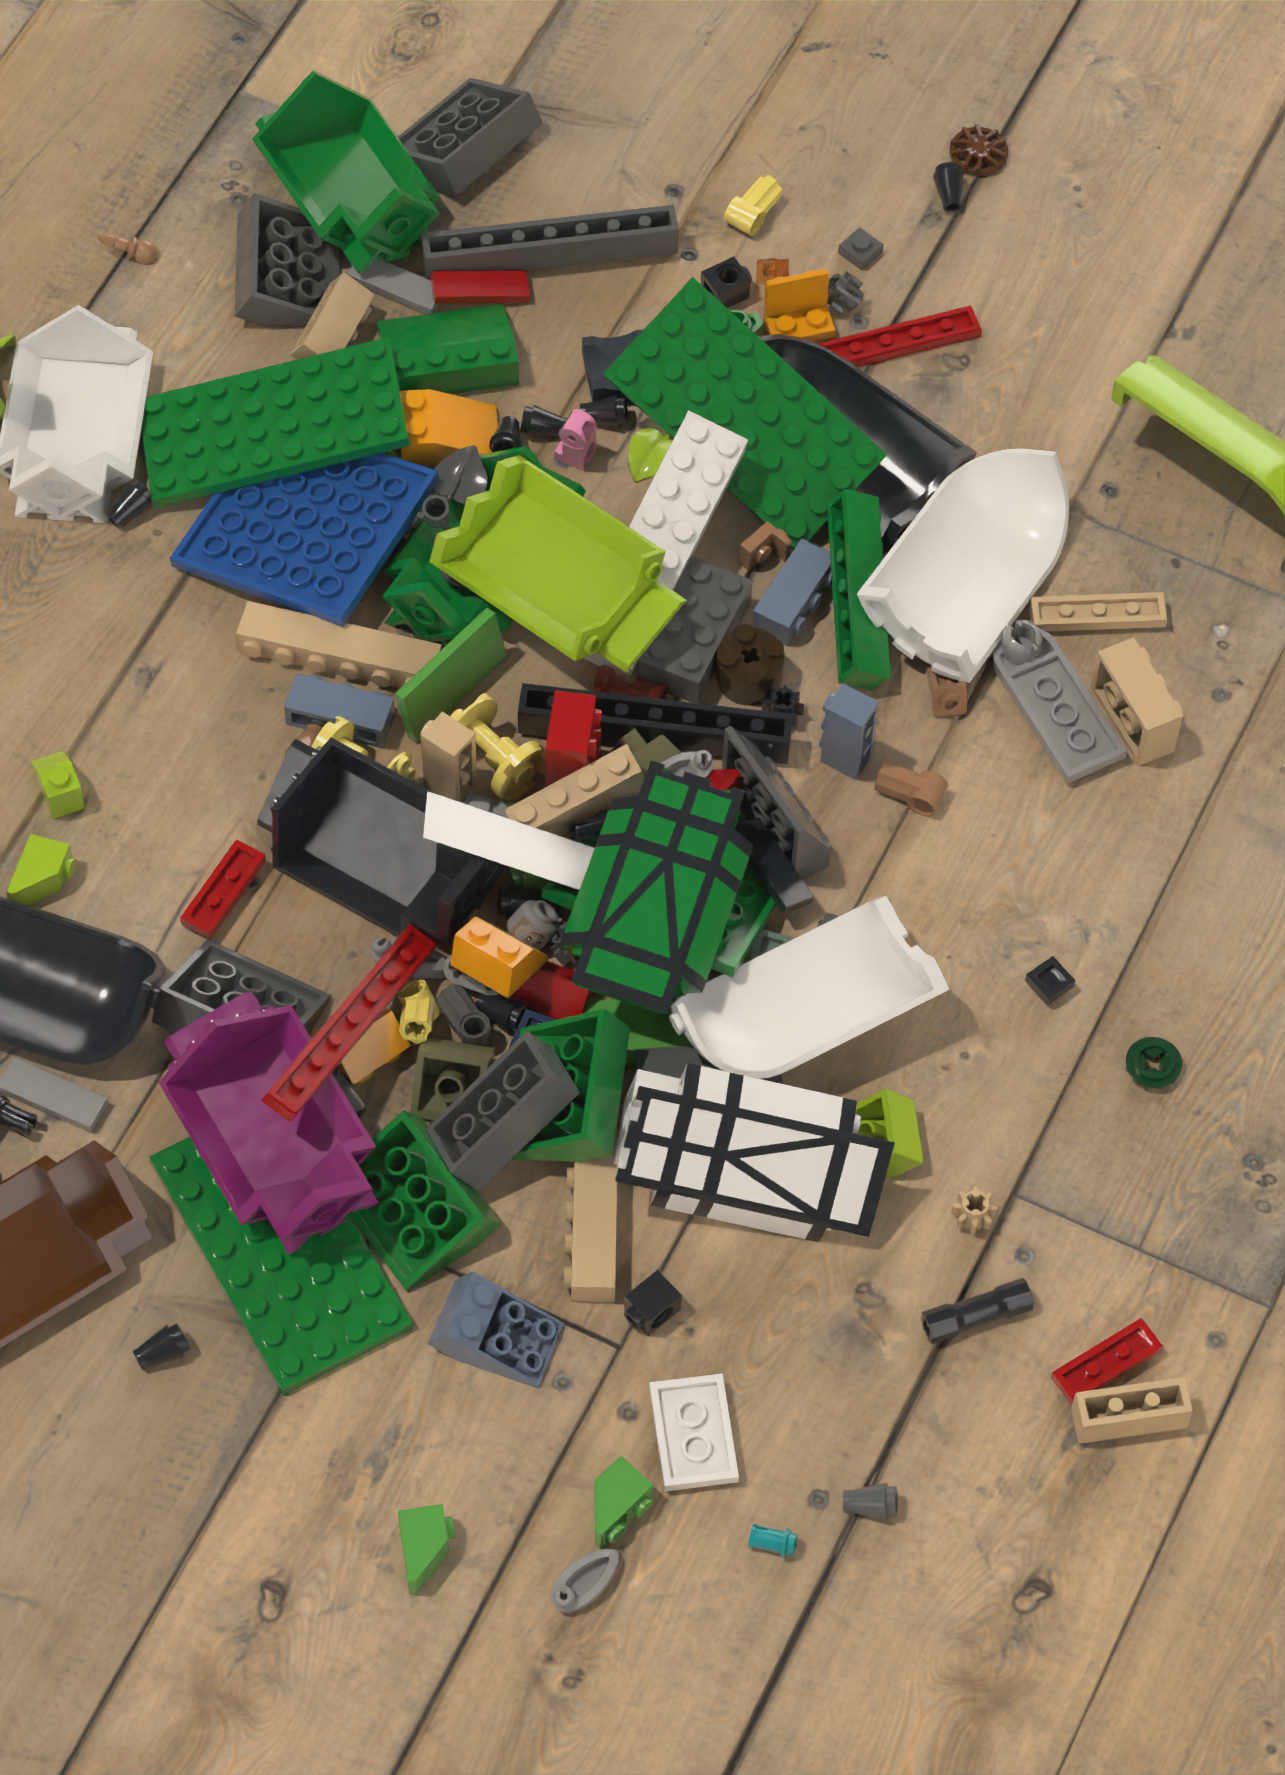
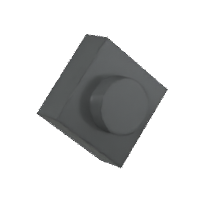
M859 227L839 245L838 253L860 270H863L883 252L884 244Z

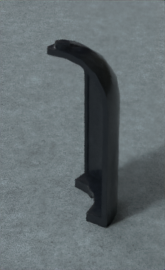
M773 334L760 336L759 338L887 454V457L855 491L879 497L881 541L883 542V550L888 553L894 546L896 539L901 537L940 484L957 468L973 460L977 452L851 362L828 348L806 339L789 335Z
M0 896V1041L61 1062L89 1065L113 1058L138 1035L151 1009H157L163 994L160 985L165 971V965L161 958L144 945L123 936Z

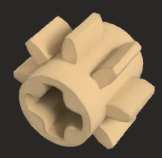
M974 1186L973 1191L966 1194L959 1191L957 1198L959 1203L953 1204L951 1214L959 1216L957 1227L961 1228L964 1226L966 1229L971 1230L972 1234H975L976 1230L982 1227L989 1230L992 1223L990 1217H996L998 1210L997 1206L989 1205L992 1193L985 1194L978 1191L977 1186Z

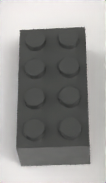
M691 557L674 589V592L687 601L637 660L636 681L686 701L699 703L716 671L717 650L720 642L727 634L734 631L740 625L751 603L753 580Z
M526 1031L439 1115L426 1130L450 1173L479 1191L580 1092L554 1049Z

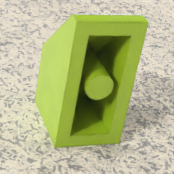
M63 750L30 761L52 819L85 809L80 783L70 759Z
M30 834L7 889L8 899L30 905L61 891L66 878L71 879L76 866V859L72 858L70 844Z

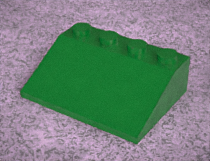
M503 304L376 321L379 339L390 337L400 391L431 389L455 394L519 385V361L513 333Z
M601 1009L520 1028L519 1038L528 1031L554 1049L580 1093L531 1139L512 1160L586 1162L612 1156L630 1027L606 1009Z
M403 1110L372 1139L376 1148L358 1165L372 1187L371 1191L378 1203L367 1210L364 1208L352 1211L349 1214L403 1288L409 1291L475 1249L502 1223L476 1189L450 1173L426 1130L428 1125L423 1118Z

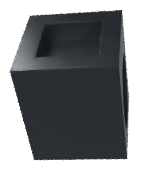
M734 256L701 271V285L726 308L749 298L750 284L752 283L751 274L745 266L739 264Z
M656 1270L625 1295L624 1316L633 1328H641L649 1336L681 1310L682 1294Z

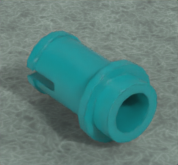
M753 1524L748 1547L781 1553L782 1558H785L786 1555L793 1556L798 1534L792 1533L790 1528L782 1531Z

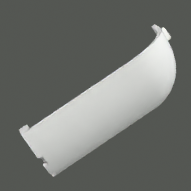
M1007 449L980 456L957 468L940 484L857 593L859 601L876 628L883 626L894 638L891 644L910 659H913L916 655L931 664V671L954 680L971 682L1002 639L1006 626L1009 623L1011 625L1014 623L1031 597H1033L1049 575L1061 554L1068 528L1069 497L1057 452L1033 449Z
M881 896L740 965L734 977L721 974L707 981L703 993L686 994V996L678 997L670 1004L669 1008L672 1015L669 1017L677 1034L684 1033L691 1045L710 1064L722 1071L762 1079L787 1072L950 989L935 958L924 953L918 945L911 948L906 943L904 938L908 937V932L900 922L887 896Z

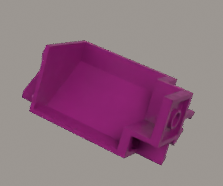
M250 991L239 995L170 1035L164 1043L175 1061L168 1066V1072L158 1083L241 1225L268 1219L290 1255L302 1248L301 1245L312 1234L319 1233L320 1236H323L345 1223V1217L350 1212L364 1208L367 1210L378 1203L371 1191L372 1187L358 1166L376 1146L332 1073L291 1123L261 1101L268 1090L312 1039L291 1005L280 1008L270 1006L262 1009L255 995Z

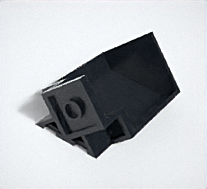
M332 737L328 739L323 747L319 746L316 749L298 739L292 742L257 819V825L272 833L271 852L273 868L398 937L411 924L420 932L424 931L449 944L455 934L470 921L472 913L476 909L481 908L491 886L487 879L496 867L501 864L423 838L427 791H431Z

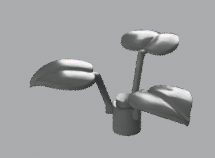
M473 445L459 449L447 456L436 466L434 470L438 471L440 480L433 491L438 495H431L424 500L422 505L423 512L417 513V517L412 521L404 535L410 534L423 520L431 528H443L444 531L449 530V504L454 499L457 503L465 505L467 497L486 491L487 475L476 446ZM404 535L387 560H392L405 543ZM439 569L441 576L447 583L457 588L468 589Z

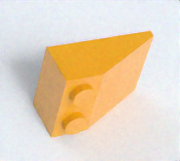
M431 389L401 391L411 445L401 448L403 460L421 466H436L453 452L473 445L477 447L479 455L492 453L489 442L498 427L496 405Z

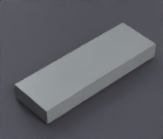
M383 260L371 263L369 270L357 273L352 265L347 275L368 290L421 313L432 314L439 306V304H434L431 280L393 264L386 263Z
M14 1057L0 1078V1093L90 1133L108 1105L107 1098Z

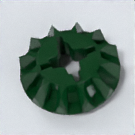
M1145 1037L1133 1043L1127 1051L1126 1072H1129L1133 1083L1138 1082L1144 1085L1146 1090L1150 1087L1162 1090L1165 1086L1174 1084L1181 1073V1055L1177 1048L1165 1039ZM1162 1057L1159 1065L1160 1070L1152 1068L1145 1071L1147 1059L1153 1062Z

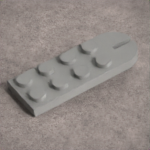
M1016 620L1014 629L1009 623L1003 631L1002 639L993 650V668L1066 784L1125 759L1127 750L1056 640L1048 632L1038 628L1028 620Z

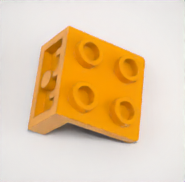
M827 269L810 270L803 274L788 277H777L766 282L763 322L768 335L783 334L800 337L811 342L835 338L836 329L827 307L829 272Z

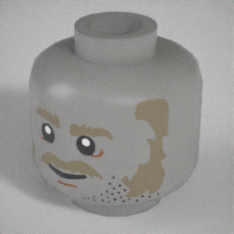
M527 900L508 919L507 930L511 935L540 951L557 933L558 915L554 908L545 901Z

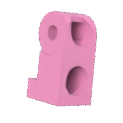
M574 409L570 412L559 431L561 442L554 452V459L584 471L597 450L596 422L588 413Z

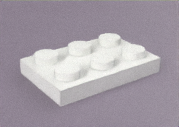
M723 1374L649 1382L664 1492L737 1483L739 1481Z

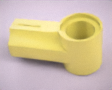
M769 175L766 177L760 176L742 198L736 196L732 199L725 211L724 221L750 236L755 235L761 228L766 213L782 196L783 189L773 177Z
M418 979L407 983L397 994L402 1004L399 1032L404 1040L412 1041L415 1044L427 1041L428 1034L432 1031L433 1021L440 1014V1009L426 981Z

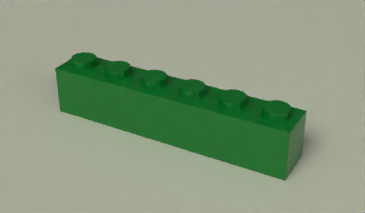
M844 489L827 502L838 683L872 691L891 678L892 669L889 659V633L883 626L876 628L857 596L859 590L883 560L879 497Z

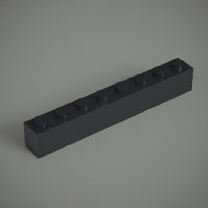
M522 683L518 706V733L547 737L555 690L596 695V709L602 710L600 743L619 745L621 744L619 740L636 728L647 744L659 735H663L680 752L706 750L712 756L723 757L725 728L731 726L756 745L764 757L769 756L774 763L788 764L793 714Z

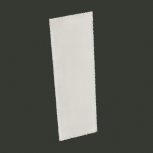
M427 791L423 838L580 890L595 848Z

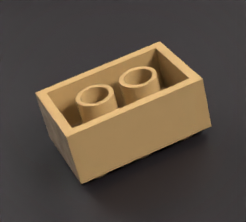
M1133 637L1098 651L1091 689L1138 766L1174 752L1182 719L1184 718L1183 709L1177 700H1173L1167 691L1164 677L1160 673L1157 674L1155 672L1147 650L1144 647L1140 648Z

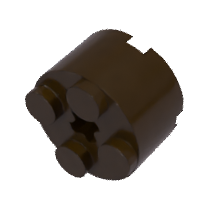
M748 624L739 625L734 631L727 634L718 646L716 661V679L722 694L730 701L740 705H752V702L769 699V689L776 690L781 688L785 657L783 643L770 632Z

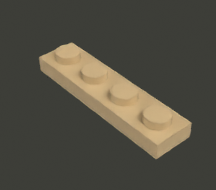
M1164 592L1031 597L1030 600L1032 623L1046 632L1166 627L1167 624Z

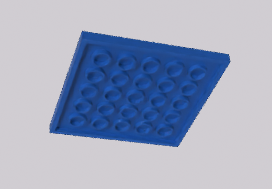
M378 453L215 493L170 556L172 567L343 627L416 517L424 500L429 497L439 482L438 471L385 453Z

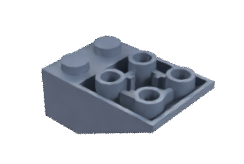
M472 1271L454 1281L428 1344L459 1362L538 1388L564 1323Z

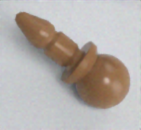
M112 234L98 235V240L103 244L123 252L127 251L126 258L131 259L134 257L140 264H150L158 256V249L150 240L143 239L138 241L136 237H132L131 242H129L127 239L116 237Z

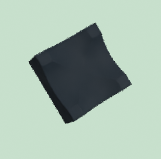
M644 329L611 338L582 337V356L592 401L614 395L630 400L604 377L603 373Z

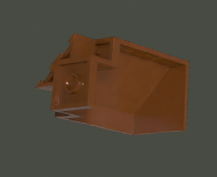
M95 1140L59 1162H55L45 1155L0 1182V1348L125 1272L127 1268L122 1257L153 1239L144 1222V1219L149 1216L118 1157Z

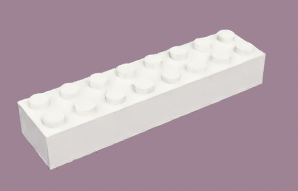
M688 411L629 526L666 551L662 562L663 569L657 580L673 591L714 514L748 443V439L691 411ZM597 653L584 658L627 680L630 679L637 665L636 661L631 669L625 673Z

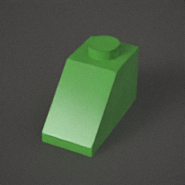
M443 1504L398 1511L409 1595L419 1592L449 1553L448 1539L455 1538L452 1516H444Z

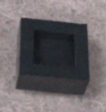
M1054 956L1027 973L1025 978L1026 983L1047 1006L1072 989L1076 981Z

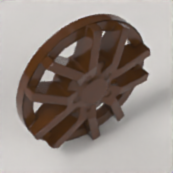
M975 124L971 128L962 127V131L957 133L950 142V158L952 162L958 163L960 169L967 174L976 176L990 175L1000 170L1006 163L1008 157L1007 140L999 134L997 129L991 130L979 127V124ZM970 134H976V138L973 139ZM958 158H966L964 164ZM971 162L977 163L976 169L968 167ZM982 163L990 166L989 168L981 169Z

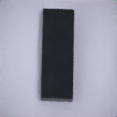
M760 817L736 825L735 830L754 845L748 864L780 911L785 914L811 904L814 898L813 894Z

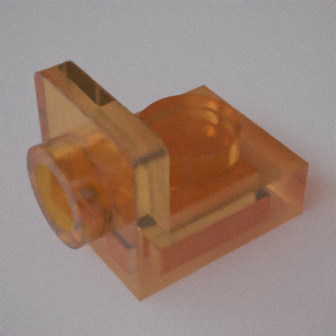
M769 258L757 260V284H766L768 280L789 276V259Z

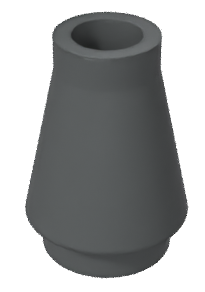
M882 1483L854 1490H844V1513H855L888 1520V1517H897V1486H888V1483Z

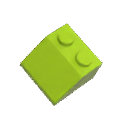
M885 1088L857 1103L855 1114L861 1116L857 1134L895 1142L886 1178L897 1177L924 1163L914 1099Z

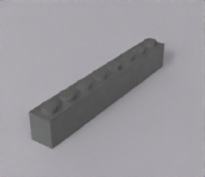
M674 205L429 232L421 233L422 259L425 277L431 280L432 271H530L678 254L679 227Z

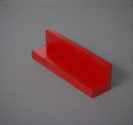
M547 961L509 998L522 999L523 1003L528 1005L530 1009L558 1020L583 1014L587 1000L596 992L578 987L572 983L573 970Z

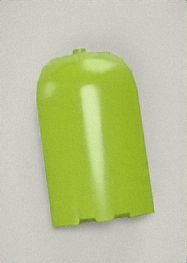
M1157 355L1148 356L1145 364L1140 361L1135 362L1114 380L1111 395L1113 402L1122 407L1131 398L1135 399L1251 478L1272 497L1285 517V441Z

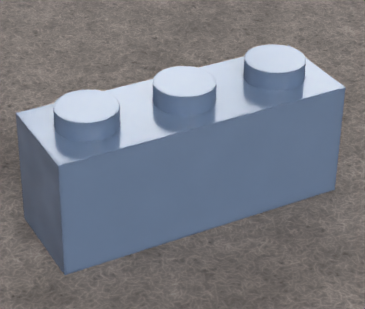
M801 538L753 610L752 627L770 632L786 646L794 635L798 637L805 627L808 613L810 611L815 612L819 607L824 589L832 587L830 552Z
M296 674L284 706L286 725L305 729L308 724H316L323 728L329 721L335 724V717L341 716L354 725L352 741L382 749L395 717L393 697H389L379 691L369 692L357 689L347 683L337 684L325 681L315 675L305 676Z
M844 683L836 694L833 692L829 694L822 709L825 712V717L821 724V729L824 731L819 742V747L822 748L820 762L854 780L857 779L873 756L879 708L878 701Z

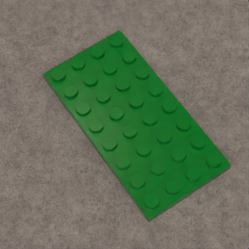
M694 277L681 288L603 373L604 377L664 432L669 434L673 440L688 411L748 439L745 452L727 489L764 523L768 521L775 528L785 531L791 540V548L793 550L801 538L809 541L828 521V501L844 489L855 491L887 457V454Z
M390 337L147 396L141 426L150 492L153 494L151 500L155 508L411 446Z
M190 1137L149 1156L153 1169L282 1395L413 1329L411 1319L349 1214L345 1217V1223L323 1236H320L319 1233L312 1234L301 1245L302 1248L289 1255L268 1219L241 1225Z

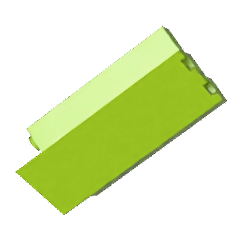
M520 455L497 461L490 490L467 497L460 526L437 533L429 561L572 660L577 661L597 653L625 673L631 669L687 601L657 580L663 569L662 562L665 550Z

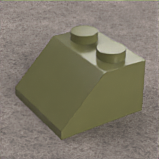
M427 1037V1041L422 1042L418 1049L410 1113L421 1116L423 1119L434 1121L493 1064L495 1048Z

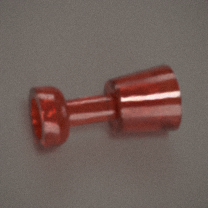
M603 664L595 678L593 691L609 693L610 690H613L623 695L666 699L668 687L667 685L637 679L634 684L616 677V671L613 667Z

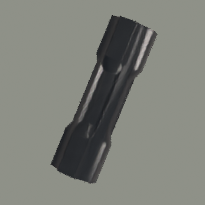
M1020 1278L954 1304L946 1303L923 1311L920 1318L928 1341L934 1344L957 1336L962 1331L1031 1311L1033 1310L1034 1299L1027 1281L1024 1278Z

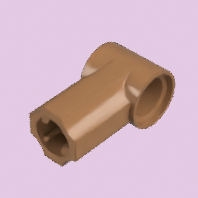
M886 761L878 773L874 789L907 802L910 809L920 815L933 816L947 790L948 782L936 772L923 771L919 774Z

